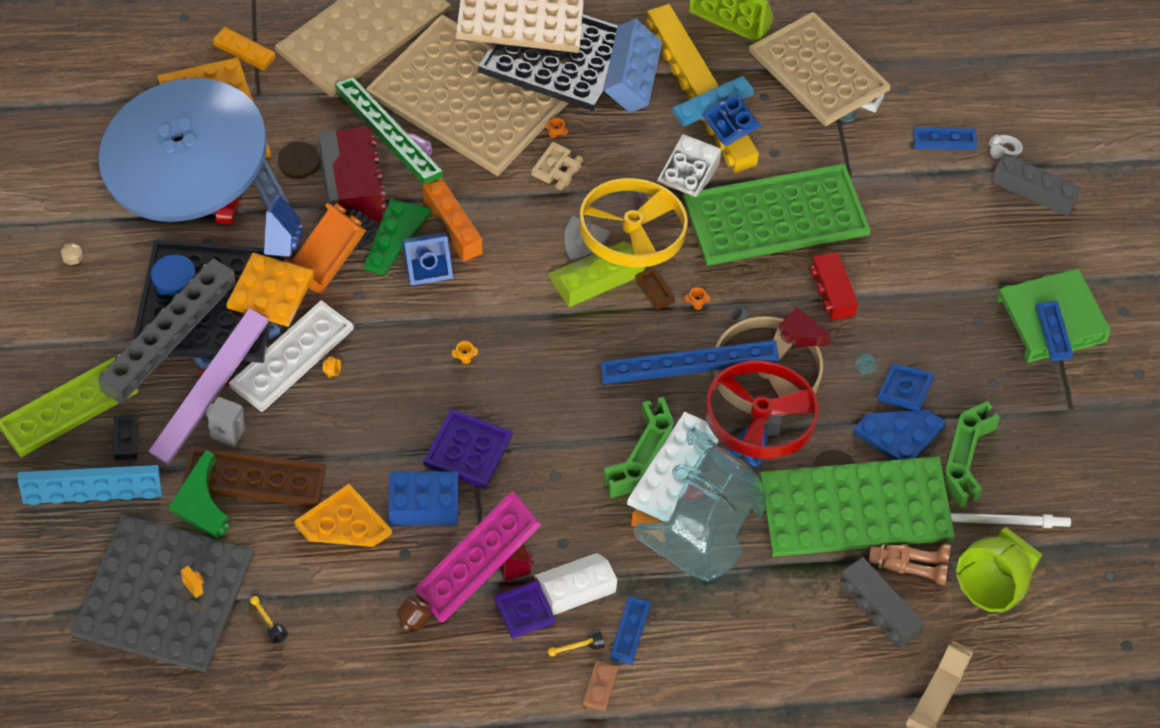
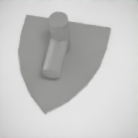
M574 216L571 217L564 232L565 251L570 261L593 254L580 235L579 218ZM584 217L585 225L590 234L603 245L611 231L592 224L589 217Z

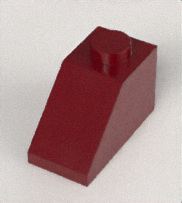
M798 307L779 324L780 337L787 344L791 343L795 347L828 346L830 344L829 333Z
M523 543L499 567L505 582L531 574V566L534 564L531 551H527Z

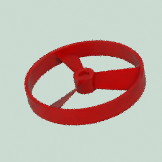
M754 360L734 364L716 376L708 390L705 415L712 433L725 446L745 456L771 459L792 454L809 441L815 430L819 407L814 390L800 374L778 363ZM746 373L771 374L789 381L800 391L771 400L763 396L753 399L733 377ZM721 384L752 403L751 416L753 420L742 441L727 433L718 424L712 413L710 399L714 391ZM813 413L811 426L796 440L779 446H762L764 424L771 415Z

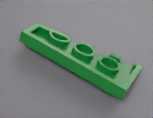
M391 199L364 263V270L385 275L402 251L401 239L412 238L416 232L418 233L423 222L431 216L432 209Z

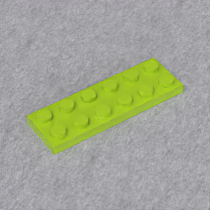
M115 357L0 419V430L20 458L119 404L101 392L97 380L101 372L107 370L114 362ZM138 388L128 398L137 394Z

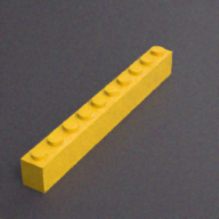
M670 4L648 10L645 26L662 41L661 50L663 58L671 65L673 75H677L683 91L687 92L689 100L719 87ZM704 118L700 119L704 121L708 134L713 136L716 147L721 149L726 165L731 167L734 174L757 166L759 152L748 134L724 147Z

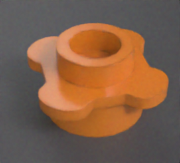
M552 118L545 126L549 131L548 136L550 138L568 134V129L565 128V121L561 118Z
M695 287L690 290L689 295H686L684 300L686 303L692 304L694 309L701 310L705 303L710 302V296L703 288Z

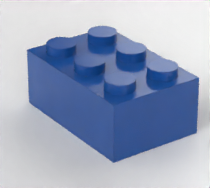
M389 471V525H458V472Z

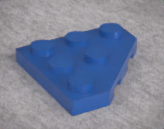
M930 410L872 413L864 416L854 427L853 433L892 460L914 459L923 453L945 428L947 422Z

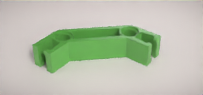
M664 397L657 400V408H654L656 414H660L656 416L652 414L649 406H652L651 401L642 402L641 415L646 429L627 462L604 468L603 482L605 486L609 485L608 495L610 498L633 492L672 432L673 419Z
M988 401L964 411L960 415L944 474L946 491L959 509L967 506L968 494L972 497L971 500L974 503L979 500L982 491L981 486L969 470L977 438L996 430L1000 419L997 413L993 414V417L985 419L988 417L989 411L992 410V406Z

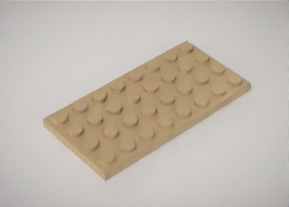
M338 0L276 44L275 51L332 97L337 94L335 83L354 77L356 80L431 25L441 15L450 11L451 5L445 0Z

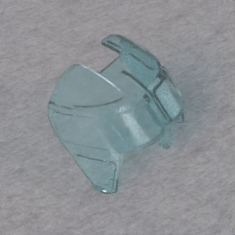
M693 427L686 434L687 443L690 446L693 444L698 446L704 453L700 456L694 467L679 464L672 470L674 479L685 483L677 500L672 520L652 524L637 523L634 533L637 539L659 555L667 558L683 571L696 578L709 581L731 570L741 557L742 549L737 540V534L751 509L757 518H761L766 507V494L760 478L749 465L724 448L716 445L704 432ZM718 494H722L735 508V510H733V508Z

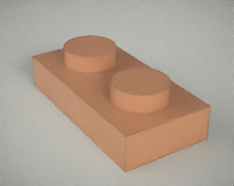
M599 661L595 662L583 706L606 712L618 674V666Z

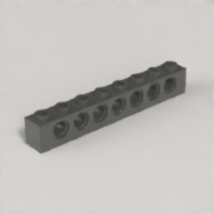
M215 259L205 264L195 278L189 280L186 287L173 297L171 303L158 313L153 322L147 324L143 332L130 342L128 348L115 358L110 367L101 372L97 379L101 392L122 405L236 284L234 271Z

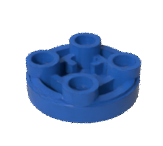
M182 255L165 256L159 259L151 270L153 285L161 295L179 294L186 287L188 281L196 276L194 264Z

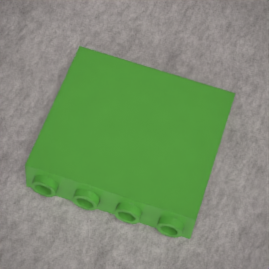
M1079 268L1065 270L1055 275H1046L1032 281L1026 280L1021 284L1013 286L1007 285L999 290L996 302L997 304L1003 302L1026 348L1024 358L1027 363L1049 357L1035 309L1036 303L1058 301L1072 351L1107 342L1111 329Z

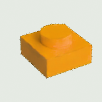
M189 566L180 570L182 582L192 595L197 598L203 594L202 583L204 581L197 571L193 572Z

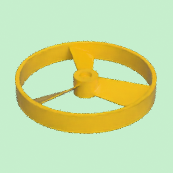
M623 178L605 182L594 188L585 197L580 209L579 231L588 248L600 258L625 267H649L667 261L680 250L685 240L688 220L683 204L668 189L647 180ZM637 191L653 196L637 211L631 210L626 212L624 219L590 207L598 198L613 192ZM674 210L680 218L683 231L671 246L656 252L642 225ZM589 215L624 221L623 229L626 233L630 234L634 255L614 251L598 242L588 231L583 216Z

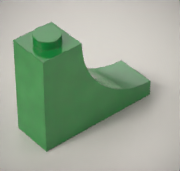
M206 450L168 508L173 515L218 540L220 536H225L228 532L230 520L226 514L218 509L211 499L209 479L216 458L214 454Z

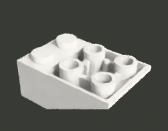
M682 134L657 182L697 197L712 179L719 166L721 149Z

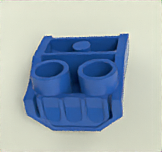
M739 94L716 104L702 114L724 147L746 136L755 129L762 128Z

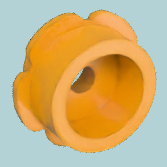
M334 356L328 357L323 363V372L329 378L340 374V359Z

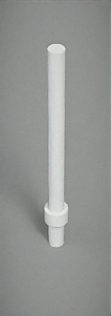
M950 513L952 522L1039 525L1042 528H1052L1053 526L1070 527L1071 518L1053 517V515L1043 514L1042 516Z

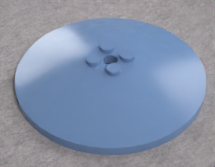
M205 78L173 80L142 92L128 102L111 120L100 144V173L111 196L131 213L150 220L166 222L196 219L225 207L250 186L259 173L265 159L267 132L256 105L237 88L224 82ZM183 136L181 141H174L176 137Z

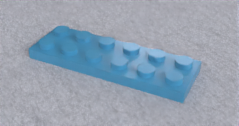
M158 465L18 472V484L23 504L37 505L49 502L59 504L69 501L85 502L88 500L108 501L109 499L130 500L132 498L153 499L155 497H162Z

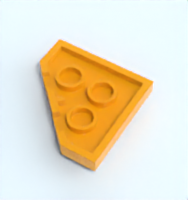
M350 484L294 521L295 527L308 541L374 547L392 535V529Z

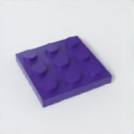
M450 409L423 461V466L438 472H458V479L486 489L513 437V432Z

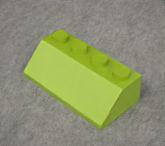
M623 241L609 247L617 252L634 255L632 243ZM592 254L548 273V277L567 306L571 307L635 279V275L643 272L645 267L620 266L608 262L596 254Z

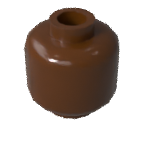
M419 595L407 597L397 611V616L401 620L399 622L400 626L408 631L412 629L421 630L432 614L429 608L431 604Z

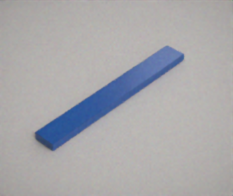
M773 340L601 362L603 384L723 370L745 361L761 360L779 363L777 342Z

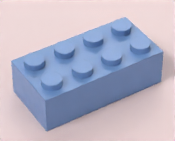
M636 18L617 27L603 91L629 113L649 106L662 41Z

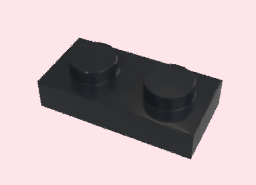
M137 415L114 416V460L137 459Z

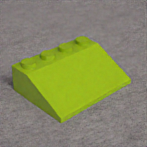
M690 0V13L755 42L765 38L772 27L773 13L769 2L766 0Z

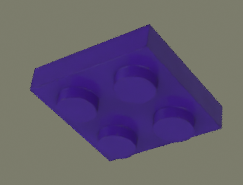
M538 581L494 596V601L511 639L555 624V617Z

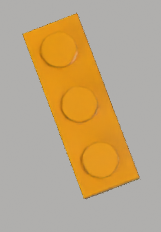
M225 26L213 39L214 46L263 71L276 58L275 52Z

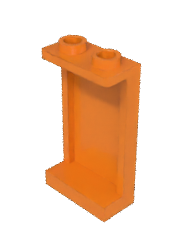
M329 203L325 205L328 211L292 261L288 259L284 261L314 270V277L309 288L320 294L325 290L367 231L360 226L362 222L353 215L348 217L345 214L347 210L337 203L334 206Z

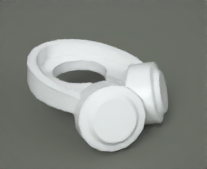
M996 134L988 143L991 147V156L995 159L1002 158L1004 153L1017 157L1023 149L1018 139L1008 135L999 136ZM1009 143L1014 147V151H1009L1002 145Z

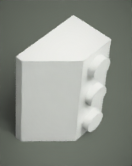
M598 553L534 575V580L538 581L553 615L616 593L617 578L608 560Z

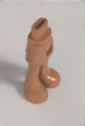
M882 544V547L871 546L869 563L879 564L878 568H885L900 574L910 573L934 580L938 585L945 586L951 545L942 544L936 552L914 549L906 544L887 545L886 548L884 544ZM909 560L925 562L937 566L931 567L910 563Z

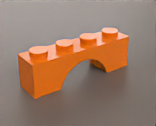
M440 178L423 185V202L427 208L432 209V216L437 214L444 222L450 234L453 247L461 260L465 262L481 255L482 237L444 180Z

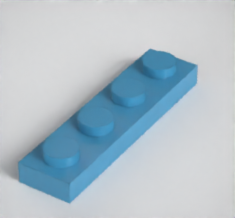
M741 76L673 107L672 113L684 127L704 118L702 114L732 96L739 94L742 100L753 96L754 89L744 76Z

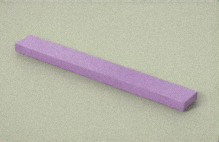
M250 308L148 451L151 456L167 465L170 464L207 411L209 405L214 401L268 324V318Z

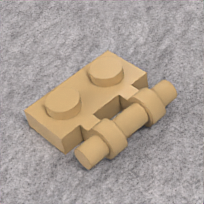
M552 142L532 169L531 175L548 184L553 179H556L558 182L555 187L558 190H563L572 181L571 177L573 174L578 173L583 158L581 156H576L575 159L570 158L571 150ZM563 166L567 167L565 172L560 170Z

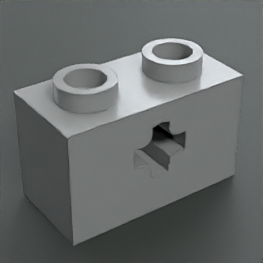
M217 397L214 404L211 403L206 413L209 421L210 437L236 447L245 431L243 406Z

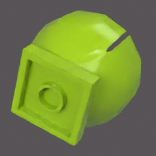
M1005 527L1001 530L998 537L980 539L967 548L958 559L956 569L958 573L956 576L961 590L974 605L988 612H1005L1018 604L1029 591L1032 573L1042 554Z

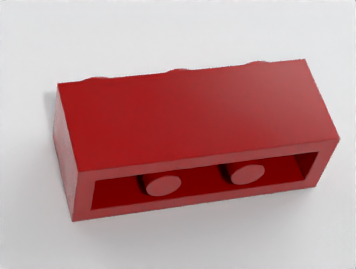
M834 252L814 256L809 270L811 277L816 280L817 293L819 296H822L824 312L828 313L831 321L856 316L858 302L839 253Z

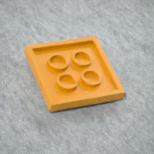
M252 253L227 302V308L244 314L250 308L268 318V321L289 327L314 277V270Z

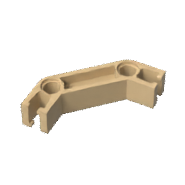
M955 641L949 644L919 704L909 717L906 728L936 727L974 653L973 650Z

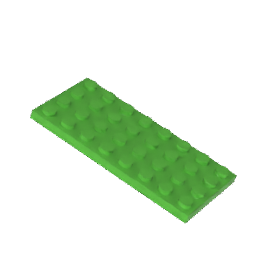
M845 164L705 189L697 197L687 193L683 194V200L706 266L870 235V227Z
M940 456L760 473L772 557L871 548V546L882 547V544L886 547L887 545L954 541L955 535Z

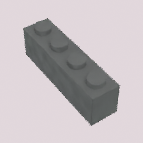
M1006 153L1003 154L997 164L992 183L1067 217L1074 208L1081 187Z
M864 557L842 571L839 582L842 589L855 599L860 609L865 610L871 616V620L876 626L882 628L890 642L902 648L921 634L924 622Z

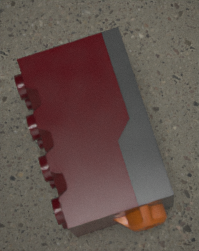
M370 127L320 132V161L327 203L333 206L337 203L346 210L355 209L357 213L360 211L363 216H368V220H382V211H386L385 189L381 183V168L377 165L379 164V156L375 150L376 139L375 135H371Z

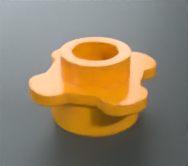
M461 341L457 344L456 349L452 351V357L460 359L463 364H469L471 358L478 354V349L473 347L472 343L468 341Z

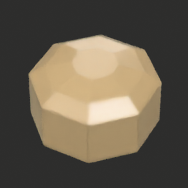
M70 243L64 245L61 249L64 263L69 265L78 264L83 258L80 245Z

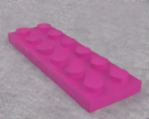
M511 491L414 589L419 596L431 604L429 608L440 622L444 623L542 524L521 498Z

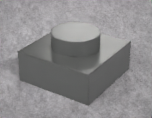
M771 415L765 421L764 429L768 436H779L783 417Z

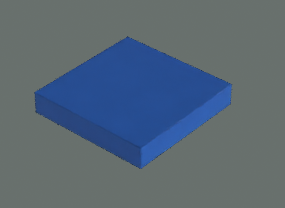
M893 363L877 396L878 401L920 412L935 379V375L931 372Z

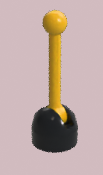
M257 596L251 597V604L257 607L270 626L267 630L270 641L273 644L284 641L288 636L285 627L282 624L273 623L260 605L259 598Z
M601 630L589 633L586 641L559 648L550 647L548 654L555 656L559 652L585 645L594 650L605 648Z

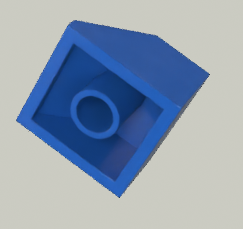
M444 233L401 239L404 262L411 286L453 279L448 239Z

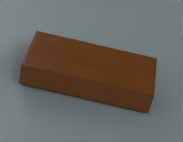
M654 267L635 275V281L656 311L675 303V297Z

